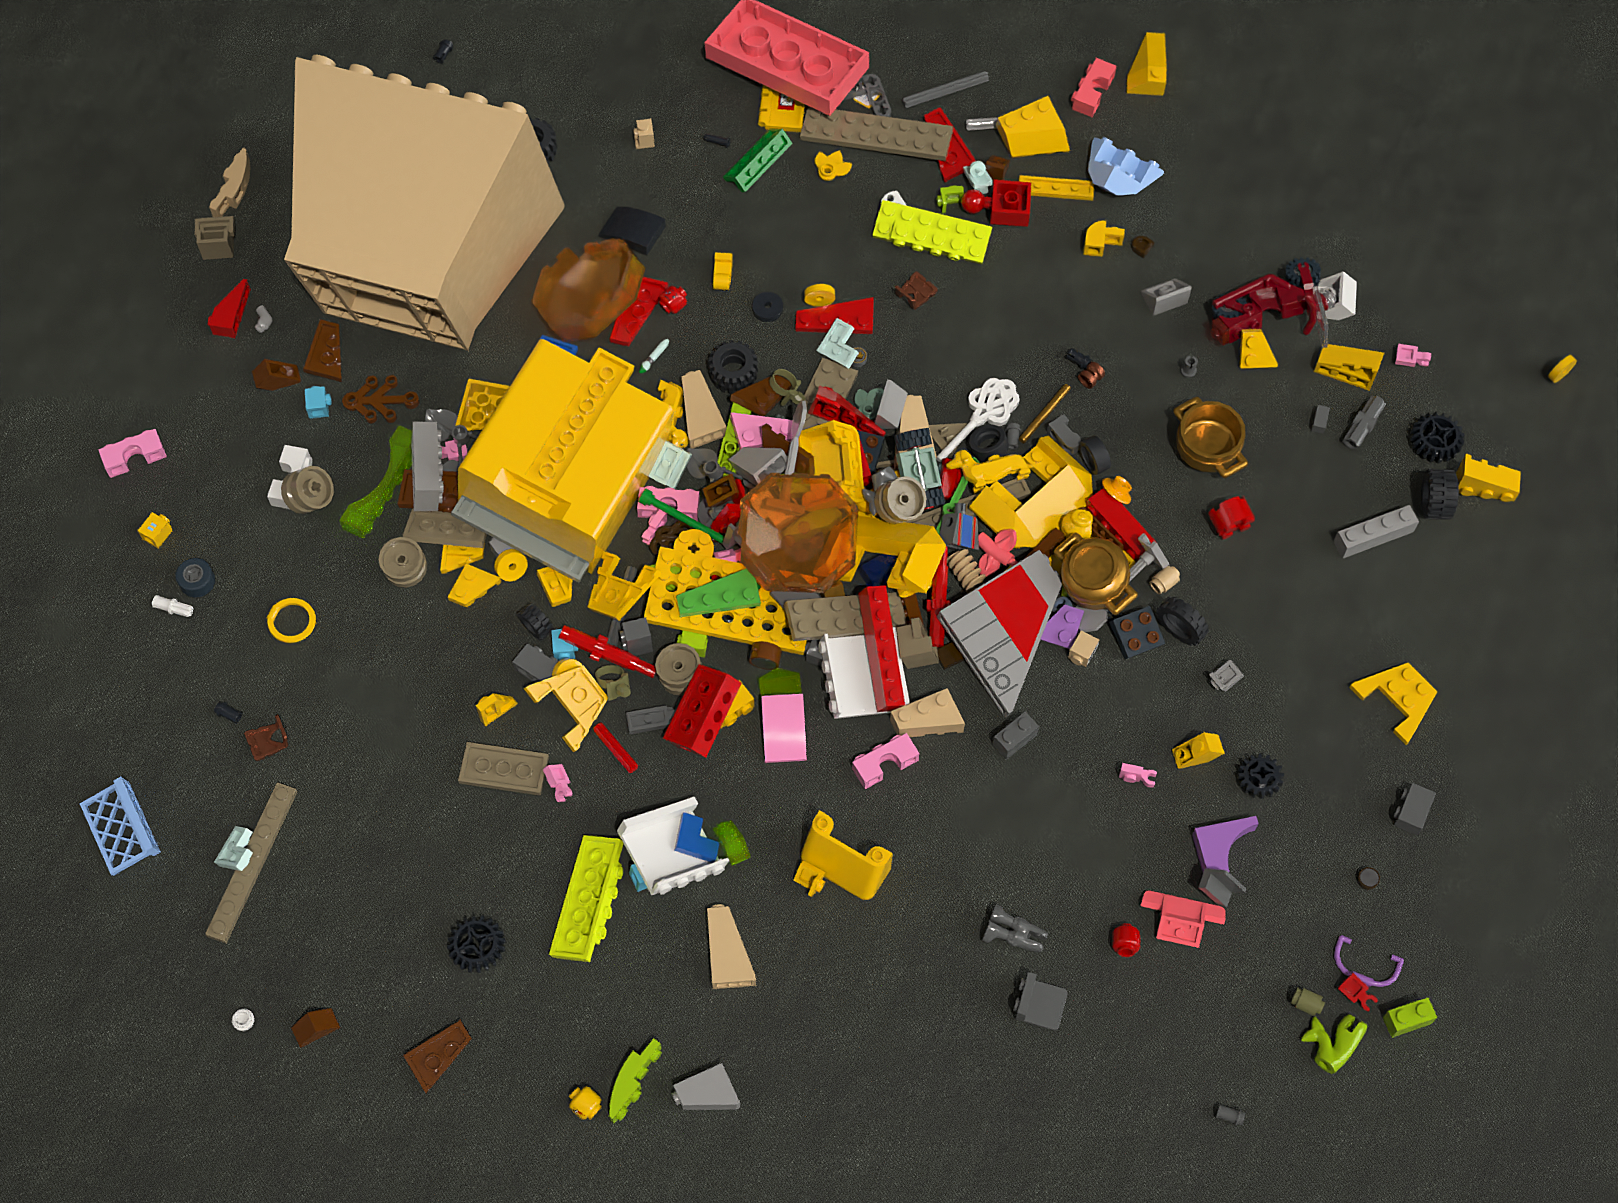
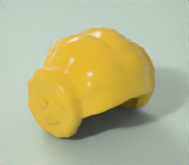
M1082 509L1068 512L1063 518L1061 532L1065 534L1066 539L1075 532L1079 533L1084 539L1090 538L1093 522L1092 514Z

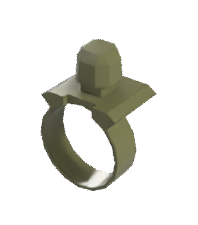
M777 369L772 374L769 380L771 388L777 394L785 396L781 401L782 406H785L789 399L797 405L806 399L801 392L796 391L801 384V380H796L791 372L785 369ZM774 375H781L787 378L792 384L791 389L785 390L776 383Z
M606 665L595 672L598 685L602 688H607L608 701L620 696L623 698L630 696L628 673H624L621 667ZM608 673L621 675V678L616 681L599 679V677Z

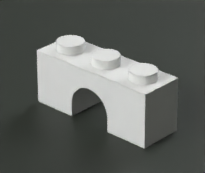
M285 445L279 463L283 471L292 473L311 466L312 457H310L308 449ZM273 479L267 496L271 506L289 509L281 495L283 480Z

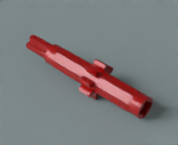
M947 546L933 576L932 600H927L926 610L931 612L930 636L932 647L944 646L945 628L937 618V615L941 610L951 605V601H947Z
M564 625L560 633L559 639L591 653L590 658L599 661L601 657L651 678L656 673V666L607 643L609 638L599 635L597 639Z

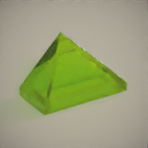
M777 668L759 678L761 699L762 696L802 693L800 674L797 672Z

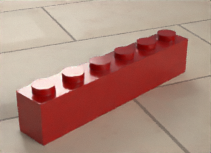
M868 586L858 593L877 712H888L903 707L905 699L886 586Z

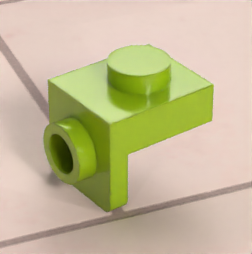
M963 186L940 188V195L937 196V206L941 207L942 213H946L947 204L961 203L964 194Z

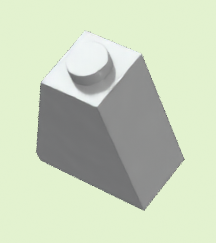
M743 447L729 461L738 475L762 489L786 469L787 456L781 448Z
M722 1063L674 1085L675 1092L672 1093L676 1105L681 1104L683 1110H737L740 1108V1102Z

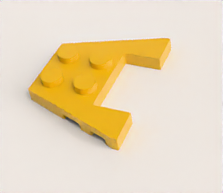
M604 551L601 557L603 564L602 567L598 568L597 572L599 574L598 582L593 586L588 608L596 613L620 621L658 579L662 572L656 568L644 565L635 583L612 576L620 558L617 555Z
M1409 663L1356 681L1349 687L1362 701L1373 691L1379 689L1406 716L1407 719L1393 731L1405 745L1411 740L1437 693Z
M584 665L524 688L534 703L539 702L552 691L572 716L577 725L562 738L573 752L579 749L580 743L589 732L590 726L596 720L608 700V696Z

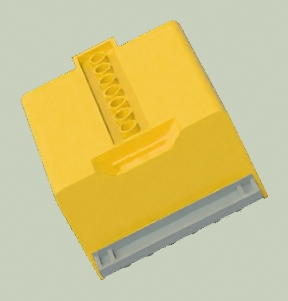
M540 339L458 467V503L451 512V515L579 583L587 569L588 573H593L603 552L608 548L639 496V488L644 487L648 481L649 474L664 443L669 441L674 409L659 399L628 384L627 381L634 371V365L598 348L588 363L544 339Z

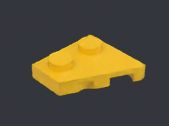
M485 543L483 548L443 545L441 574L483 559Z
M465 564L448 595V600L467 608L477 598L484 596L488 589L495 584L499 585L501 578Z
M491 694L480 699L476 708L481 722L486 727L518 703L511 696Z

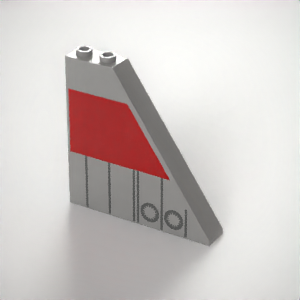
M1040 550L944 608L937 615V618L1004 718L1008 717L1014 709L1062 586L1061 576L1056 570L1052 569L1048 557L1042 554Z

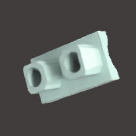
M975 161L970 167H963V171L975 190L980 191L982 194L988 193V186L993 185L992 179L985 170L984 163L982 161Z

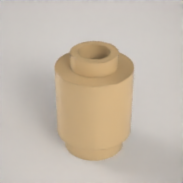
M1167 566L1152 577L1150 586L1157 594L1166 593L1180 581V573L1175 567Z

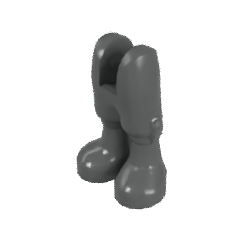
M995 904L982 941L989 943L995 938L1006 940L1013 947L1017 946L1033 952H1042L1044 946L1029 938L1033 936L1045 940L1048 933L1038 926L1027 922L1024 918L1013 917L1007 914L1001 905ZM995 923H1001L1010 926L1013 929V931L1007 930Z

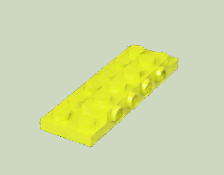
M882 200L873 238L893 242L898 247L910 246L918 252L923 250L930 251V254L934 256L946 255L954 261L962 259L983 264L992 227Z
M583 835L549 952L552 958L590 962L595 944L599 945L601 939L605 938L606 928L604 926L606 919H610L612 915L610 905L612 899H615L618 894L617 880L623 876L622 865L618 862L624 844L621 839Z

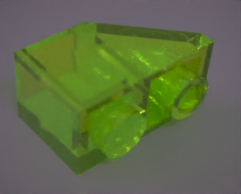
M732 820L722 822L713 828V832L718 842H720L725 857L729 859L731 866L751 858L744 837Z

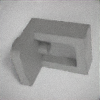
M1232 660L1227 661L1216 672L1209 674L1212 678L1210 680L1212 685L1217 690L1221 688L1225 692L1244 677V674Z

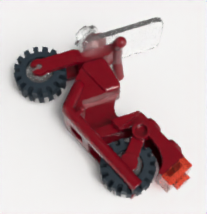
M1300 257V260L1295 258L1293 262L1290 261L1289 265L1286 266L1285 280L1273 274H1267L1226 295L1221 294L1220 297L1217 296L1212 301L1213 321L1211 334L1215 340H1218L1224 346L1240 339L1242 329H1262V312L1266 309L1279 310L1281 317L1284 319L1303 314L1306 309L1309 320L1303 329V334L1309 335L1316 323L1322 347L1327 348L1328 321L1325 311L1328 308L1335 307L1336 297L1333 292L1324 290L1322 294L1319 293L1318 285L1321 278V267H1319L1318 262L1316 263V260L1312 259L1310 261L1309 257H1306V260H1303V257Z

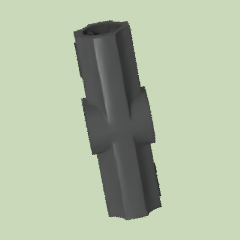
M1371 396L1363 410L1358 412L1351 425L1352 427L1343 440L1347 448L1358 450L1367 434L1371 433L1377 423V418L1386 406L1383 398Z

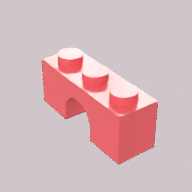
M1098 58L1095 59L1093 64H1089L1086 71L1087 76L1085 78L1082 77L1079 83V90L1075 91L1071 98L1073 102L1072 110L1093 117L1100 104L1102 94L1094 90V88L1108 90L1115 77L1116 65Z

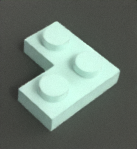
M837 318L817 351L849 369L859 352L845 343L855 328Z
M235 826L214 863L220 867L242 871L248 865L253 852L244 848L248 844L253 832L247 828Z

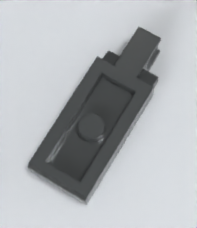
M666 705L627 712L629 733L635 734L668 728L676 710Z

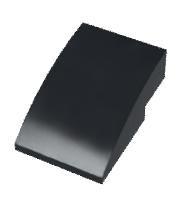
M617 206L599 232L598 237L630 252L634 249L648 255L666 227L665 219L640 209Z

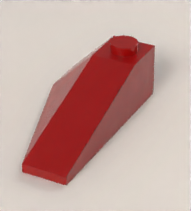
M819 385L808 411L809 414L826 421L835 420L854 426L859 431L885 436L886 432L840 394L834 392L829 387Z

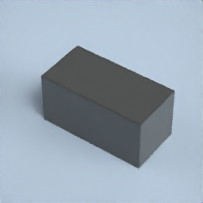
M1317 406L1312 432L1324 433L1330 407Z

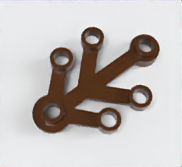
M394 375L387 376L385 379L386 383L371 396H365L371 389L378 387L377 378L369 376L363 387L357 392L345 394L342 399L343 406L350 411L357 410L365 417L368 423L376 422L377 415L374 410H368L363 405L373 406L385 417L387 422L393 423L397 419L396 412L392 409H387L383 404L404 403L408 409H414L419 405L420 401L418 395L412 391L407 392L405 395L384 396L390 389L398 385L397 378ZM390 414H393V415H394V416L391 417V418H388V417H387V416L390 415Z

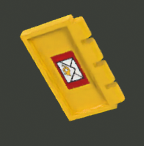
M763 85L758 125L764 126L765 130L783 129L789 132H801L805 104Z

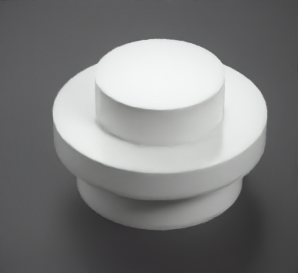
M240 1009L234 1013L232 1024L237 1030L246 1031L253 1026L254 1015L247 1009Z

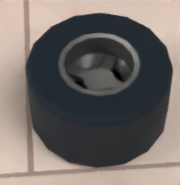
M190 558L183 561L175 573L180 589L189 597H202L208 594L215 584V575L211 567L200 558Z

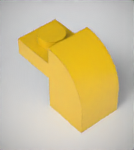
M1098 221L1092 224L1086 233L1083 255L1102 257L1105 244L1122 246L1125 229L1106 227V221Z

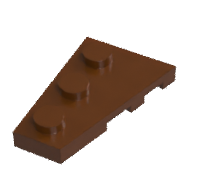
M320 319L303 368L305 373L342 382L339 324Z
M774 375L776 383L785 390L791 389L792 384L790 381L781 376ZM770 377L731 394L730 400L765 417L783 396L777 394L771 388Z
M767 423L763 425V448H781L788 458L790 442L785 440L786 436L772 431V427ZM798 446L794 472L811 477L815 474L814 456Z
M461 1021L456 1022L403 1055L426 1094L472 1040Z

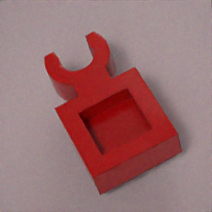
M1354 972L1338 986V989L1353 1003L1359 999L1366 1011L1370 1010L1369 1006L1366 1005L1368 999H1372L1375 1003L1378 1002L1375 995L1366 993L1369 986Z

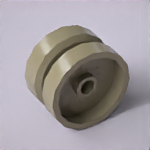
M308 466L289 473L283 479L281 485V495L284 503L290 510L300 514H306L326 507L331 502L334 494L331 477L318 466Z
M904 476L887 481L879 486L875 493L874 504L877 513L887 523L899 524L919 517L926 507L927 498L924 488L917 480Z
M406 537L394 538L384 544L380 551L378 559L380 568L389 582L395 586L411 587L419 583L425 576L427 571L426 557L414 540Z
M676 643L667 646L660 652L655 666L664 689L673 695L684 696L698 665H702L699 654L693 647L687 644Z

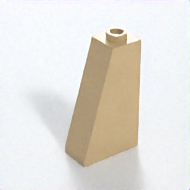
M701 371L686 373L682 376L689 447L694 449L725 437L727 427Z
M907 396L896 434L929 428L921 396ZM933 440L932 444L919 447V449L934 448ZM895 445V470H899L896 454L911 451V449L905 451H897V447Z
M713 905L712 908H707L713 989L756 986L753 968L729 907Z

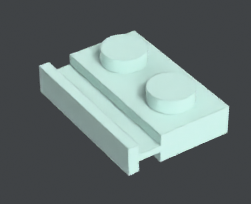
M666 441L649 477L665 486L676 489L692 454Z

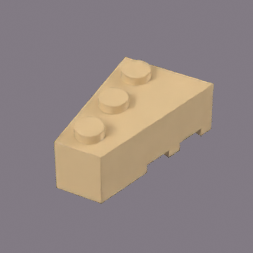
M948 689L893 710L890 716V721L896 734L901 736L906 733L909 737L925 736V734L937 733V735H941L947 732H964L965 723Z

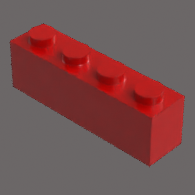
M1105 488L1087 500L1086 509L1124 545L1123 550L1137 562L1140 559L1139 557L1145 552L1138 538L1144 533L1152 543L1155 540L1123 504L1112 497Z

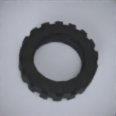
M1169 596L1156 610V616L1160 620V624L1166 628L1165 630L1168 633L1173 634L1174 638L1180 639V642L1196 646L1209 632L1208 624L1204 622L1203 616H1200L1196 609L1194 610L1189 603L1186 604L1182 599L1178 600L1177 597L1171 598Z

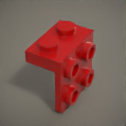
M735 479L739 491L738 498L733 501L735 504H726L710 525L711 529L716 532L725 534L730 523L736 527L740 516L750 512V505L747 502L745 489L740 479Z

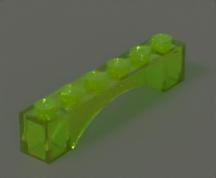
M400 425L389 440L391 457L383 480L369 495L349 504L339 520L343 530L363 539L367 533L371 532L373 522L382 514L386 501L392 498L396 485L401 483L404 469H409L412 465L411 430Z

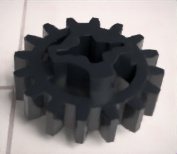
M1261 753L1258 754L1257 758L1250 755L1249 761L1245 759L1242 763L1243 766H1240L1238 770L1240 772L1238 779L1243 780L1240 783V787L1246 786L1245 793L1253 792V798L1257 794L1260 795L1261 799L1264 798L1265 794L1269 798L1272 797L1273 792L1278 793L1279 787L1284 782L1281 780L1284 777V773L1279 772L1282 769V765L1276 766L1277 759L1270 761V755L1268 754L1265 758H1262ZM1255 765V769H1250V771H1248L1250 767ZM1274 781L1271 786L1266 787L1267 783Z

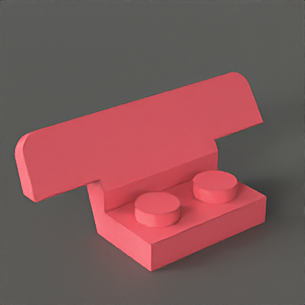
M1146 891L1142 899V907L1161 911L1156 935L1157 939L1199 948L1204 921L1223 925L1225 923V909L1221 906L1154 891Z

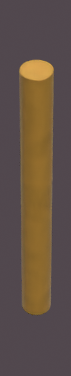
M1064 384L1019 437L1021 443L1024 444L1069 392L1071 389L1069 385Z

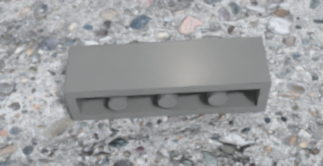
M1408 505L1338 531L1334 544L1343 559L1414 532L1419 521L1411 506Z

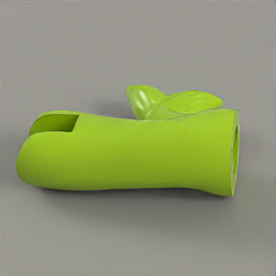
M1350 1014L1346 1015L1337 1027L1335 1045L1332 1047L1329 1035L1317 1017L1314 1016L1311 1021L1312 1029L1303 1035L1301 1041H1318L1319 1048L1315 1062L1324 1071L1334 1074L1355 1051L1367 1030V1024L1363 1021L1359 1022L1351 1033L1349 1029L1353 1025L1355 1017Z

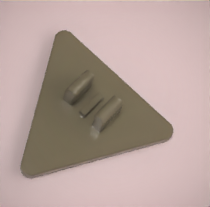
M967 423L929 425L932 439L942 451L961 432ZM957 447L947 456L948 459L953 457Z

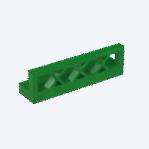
M769 129L723 178L725 181L735 182L741 192H746L792 144L791 140L783 129Z

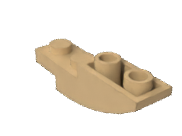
M242 148L235 155L232 164L224 171L223 177L226 184L221 187L219 194L211 201L209 207L213 217H222L229 206L236 209L245 194L250 177V159L245 148Z

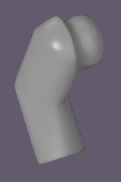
M262 305L256 309L260 318L255 325V329L260 333L267 330L272 323V317L265 306Z

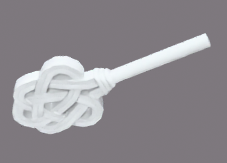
M990 378L984 383L982 388L974 389L970 392L968 404L975 412H973L970 422L937 455L936 459L942 463L943 459L975 427L983 425L986 421L997 426L1005 425L1008 422L1010 413L1019 404V395L1016 393V386L1013 381Z

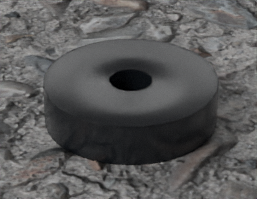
M773 292L760 293L753 300V314L763 322L777 320L783 312L782 299Z

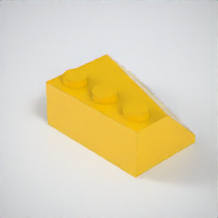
M1048 96L997 119L995 126L1011 158L1034 156V154L1070 152L1065 129Z
M468 379L456 425L465 426L467 431L483 429L510 386Z

